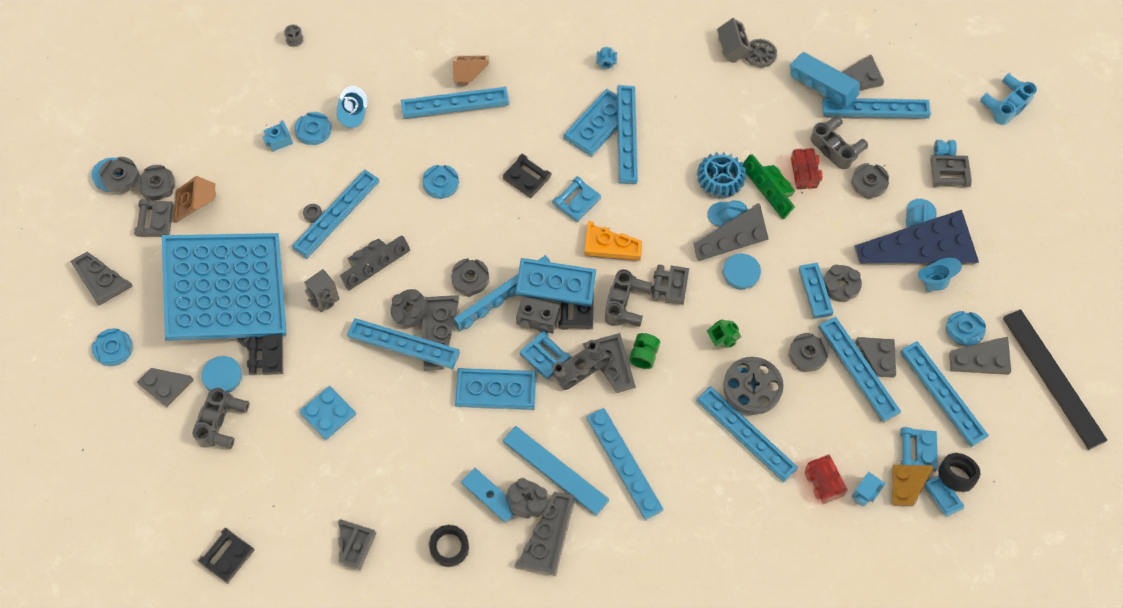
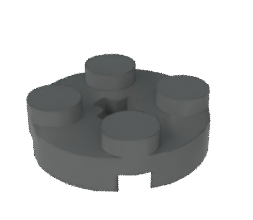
M117 157L118 159L113 161L111 159L108 160L100 169L102 183L110 191L128 192L136 184L139 177V171L135 163L127 157ZM121 172H123V175L120 177H117L115 175L116 173L120 174Z
M864 163L855 169L851 184L865 199H872L885 193L889 185V174L878 164L874 166ZM867 178H869V179H872V178H873V179H874L873 183L868 182V181H867Z
M151 165L144 169L145 172L141 175L139 174L136 184L145 199L159 200L170 197L173 194L175 178L170 169H166L165 166ZM155 180H158L160 182L157 185L152 184L155 183Z
M468 258L460 260L452 269L451 278L454 288L467 297L482 292L489 284L488 268L478 259L469 260ZM467 274H474V279L468 280Z
M833 265L826 272L823 279L828 296L838 302H847L849 299L857 297L862 287L860 272L849 266ZM843 280L846 284L841 287L837 281Z
M416 289L405 290L392 298L391 316L397 324L405 328L418 325L422 321L420 319L423 315L426 316L428 312L427 299ZM409 305L413 306L409 312L406 310Z
M803 333L796 336L789 348V357L799 371H816L822 368L829 355V348L825 340L814 336L812 333ZM807 348L809 351L814 352L811 356L805 354Z
M519 478L517 482L511 484L505 499L506 502L508 500L509 509L515 515L521 518H530L535 515L538 517L543 513L547 505V491L532 481ZM524 497H528L530 500L526 502Z

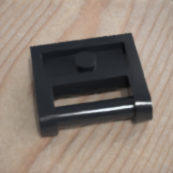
M522 153L517 161L503 174V179L532 198L550 179L552 173L548 170H543ZM525 165L541 177L537 179L521 167Z
M593 299L591 307L574 304V320H568V303L561 302L558 328L562 330L569 328L593 329Z
M224 527L221 531V536L207 553L197 561L228 584L254 552V548ZM228 539L232 541L230 546L213 565L210 562Z

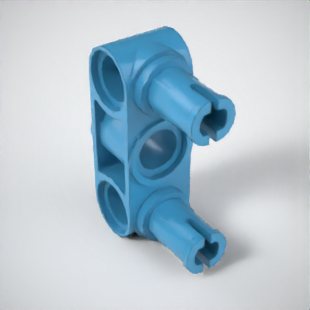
M1010 73L1003 78L1002 83L1010 87L1013 92L1003 102L997 101L988 93H985L980 99V102L993 113L994 121L1000 125L1009 123L1015 116L1019 115L1032 101L1037 92V87L1034 83L1020 82Z

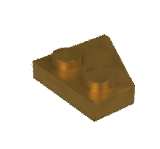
M893 465L892 505L914 506L930 474L933 473V466Z

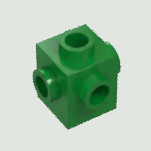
M724 319L717 321L706 330L715 347L731 348L742 337L737 324Z

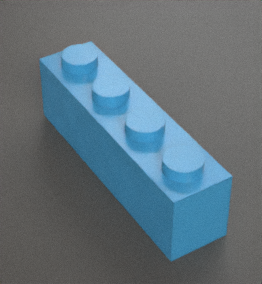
M802 52L790 64V75L794 80L804 83L809 88H813L820 92L821 95L834 100L837 104L847 107L860 94L859 81L805 52Z

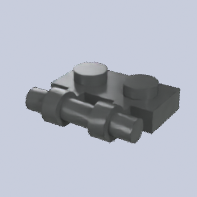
M657 265V270L654 271L653 276L655 282L651 288L652 300L659 301L660 295H666L665 302L684 305L689 268L671 265L670 272L664 271V265ZM662 280H668L667 287L662 286Z

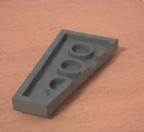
M760 203L753 205L749 210L740 213L734 219L722 224L721 227L694 241L697 260L701 261L768 240Z
M459 295L425 297L428 301V312L426 316L423 315L422 338L449 346L460 297ZM423 361L424 371L444 369L443 366Z
M554 491L542 514L541 520L535 526L529 542L526 543L520 559L514 565L515 568L556 576L574 505V495Z

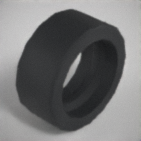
M961 453L948 454L938 469L941 481L948 488L958 492H968L973 489L981 475L977 463L969 456ZM950 466L962 469L969 478H962L952 472Z
M450 524L437 528L429 540L432 558L436 563L445 567L457 566L463 562L469 551L468 538L465 532L458 526ZM452 534L460 539L461 550L454 557H443L437 551V542L442 536Z

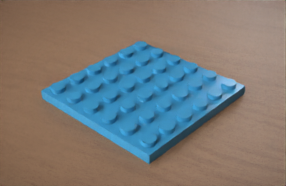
M279 233L162 235L165 341L250 338L281 334L286 336Z

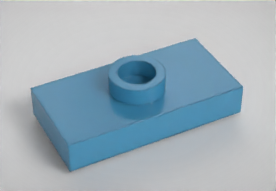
M939 475L926 481L924 488L945 517L964 509V504L956 493L941 481Z

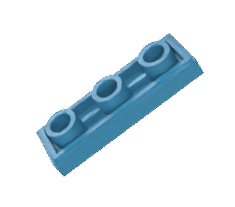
M476 468L461 481V484L505 524L515 515L509 509L510 505L508 500L506 502L505 499L506 494ZM489 494L494 495L492 498L487 497Z

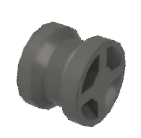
M293 24L285 28L284 35L289 46L297 47L303 43L302 31L298 25Z

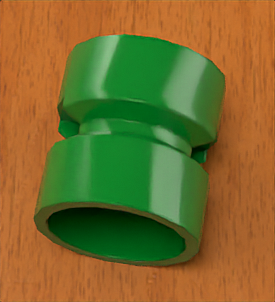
M637 334L629 362L638 368H653L660 340L651 334Z

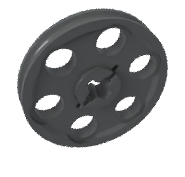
M745 357L735 361L728 368L723 382L724 394L729 403L737 410L752 415L763 414L773 409L778 404L784 387L783 378L779 370L771 362L759 357ZM741 365H745L748 367L749 371L747 373H741L739 372L738 367ZM764 366L768 369V373L760 374L758 368ZM753 376H754V382H755V385H756V388H755V390H754V395H753L752 386L750 385L751 382H752ZM735 380L738 382L739 387L733 389L729 387L728 382ZM768 383H776L778 385V390H770L768 388ZM744 396L749 400V403L742 405L738 402V398ZM766 398L769 404L761 406L758 403V399Z

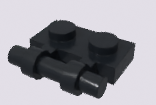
M283 335L262 336V343H257V337H250L249 343H247L249 375H256L257 368H262L263 375L283 374ZM257 351H262V360H257Z

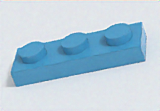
M818 263L800 265L799 273L813 318L832 316L834 312Z

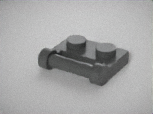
M931 156L933 187H939L940 185L971 187L972 179L968 156ZM940 175H963V178H940Z
M139 200L138 207L140 210L134 235L138 237L170 235L173 202ZM147 210H152L150 228H145Z

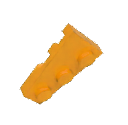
M588 221L584 255L640 261L641 240L622 233L616 234L611 232L609 228L604 226L601 228Z

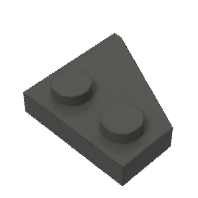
M339 519V563L360 571L377 533L373 529Z

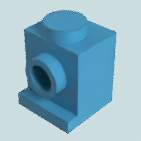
M283 120L280 121V124L263 130L265 134L262 136L266 146L270 145L272 151L293 144Z
M868 472L852 494V497L861 506H865L869 500L873 503L886 483Z

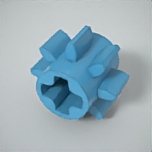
M611 47L601 48L600 52L597 51L596 64H600L604 69L612 68L613 64H617V52H613Z

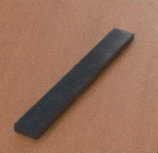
M1020 309L1004 316V322L1087 449L1091 450L1108 441L1023 311Z

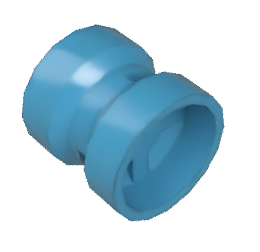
M935 140L934 155L956 156L957 144L955 140H948L947 142Z

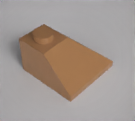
M489 55L454 56V82H458V85H468V82H472L489 64Z
M195 176L178 188L175 196L173 222L177 223L213 201L216 197V183Z

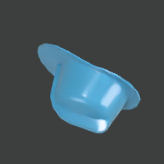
M355 86L347 87L342 91L336 113L342 125L348 128H355L362 123L367 107V97L364 91Z
M925 199L912 200L907 207L906 226L910 227L936 218L935 206Z
M737 200L717 202L709 208L708 218L714 225L721 227L722 224L734 219L748 209L743 202Z
M942 258L921 269L918 272V277L924 282L927 292L943 290L949 285L950 279L961 271L962 264L955 258Z

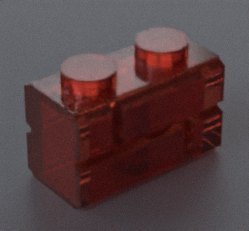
M814 148L794 149L792 151L791 163L797 190L815 189L823 179L822 170L818 169L819 155L815 154Z
M829 454L807 463L804 473L809 482L812 481L815 487L813 489L814 495L818 500L821 499L822 503L826 504L846 495L848 489Z

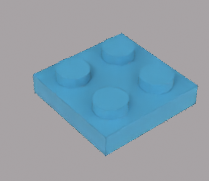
M330 385L299 410L300 414L325 440L356 415V412Z

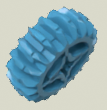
M716 152L714 156L709 154L708 158L704 157L702 162H700L697 170V181L700 183V188H705V193L711 192V197L714 194L717 195L718 199L721 195L727 198L730 194L733 197L735 192L739 193L744 186L746 169L743 167V162H738V157L732 158V153L727 156L725 152L722 155ZM708 171L711 173L712 179L709 177ZM730 171H732L735 175V179L732 177Z

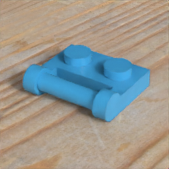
M576 176L572 180L573 183L559 197H555L552 203L578 223L601 199V194L585 184L580 177ZM577 188L581 191L566 205L564 201Z
M543 331L520 351V355L548 380L553 375V365L556 362L563 364L572 356L560 349L548 338L549 335ZM544 343L559 359L553 358L540 344Z
M910 427L900 428L903 445L901 465L933 466V471H937V431L918 430ZM910 437L915 438V461L911 460Z

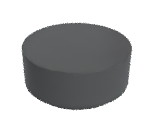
M317 204L307 205L303 210L305 220L309 223H314L322 215L320 206Z

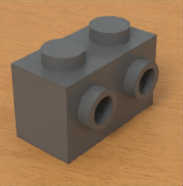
M732 18L717 29L718 40L722 45V53L725 58L737 62L752 51L744 25L740 21Z
M324 269L304 282L306 286L305 293L309 297L308 302L314 309L317 307L320 312H323L325 309H330L335 302L340 300L335 282Z
M522 296L516 315V324L525 329L532 328L539 332L544 331L553 334L559 317L560 305Z

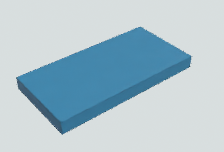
M606 88L564 133L563 138L592 157L617 130V95Z
M521 258L515 295L591 307L596 269Z
M458 368L455 407L534 410L536 371Z

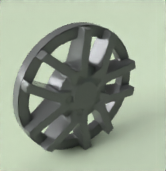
M755 39L749 42L750 47L753 49H751V54L745 56V59L750 65L761 68L770 67L777 57V49L774 44L765 39Z

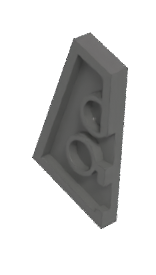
M88 251L70 261L98 306L133 287L131 282L108 268Z
M617 333L596 339L595 341L601 343L611 359L600 370L614 390L619 393L636 388L621 334Z

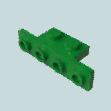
M750 154L743 162V167L746 169L745 173L782 219L787 218L795 208L788 198L795 193L791 183L785 179L778 167L775 165L763 167L756 157Z

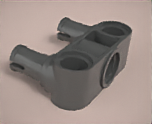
M836 115L827 123L815 124L810 140L824 156L829 158L838 168L844 170L850 168L858 155L868 148V143L862 138L853 146L848 145L840 135L834 132L843 123L842 118Z
M619 270L615 275L605 309L606 323L611 326L627 323L640 327L643 315L628 312L626 306L630 291L637 290L650 294L652 282L637 279L629 270ZM615 312V313H617L618 315L613 316V315H610L609 313Z
M589 340L586 343V349L574 355L563 364L556 362L552 367L553 375L561 388L567 390L608 364L611 359L600 342ZM581 363H586L583 369H578Z
M213 388L208 393L192 432L199 446L206 448L217 445L232 449L235 438L219 434V429L224 422L227 410L232 409L247 413L250 405L249 401L234 398L233 395L225 392L222 388ZM223 397L221 401L215 402L217 398ZM203 433H208L205 438H200Z

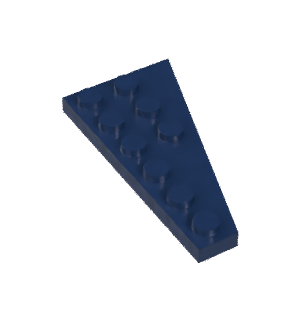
M962 210L854 245L859 263H934L942 258H955L961 263H979Z

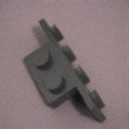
M401 235L387 245L378 238L347 258L353 267L340 275L346 289H353L408 253L410 248L405 237Z

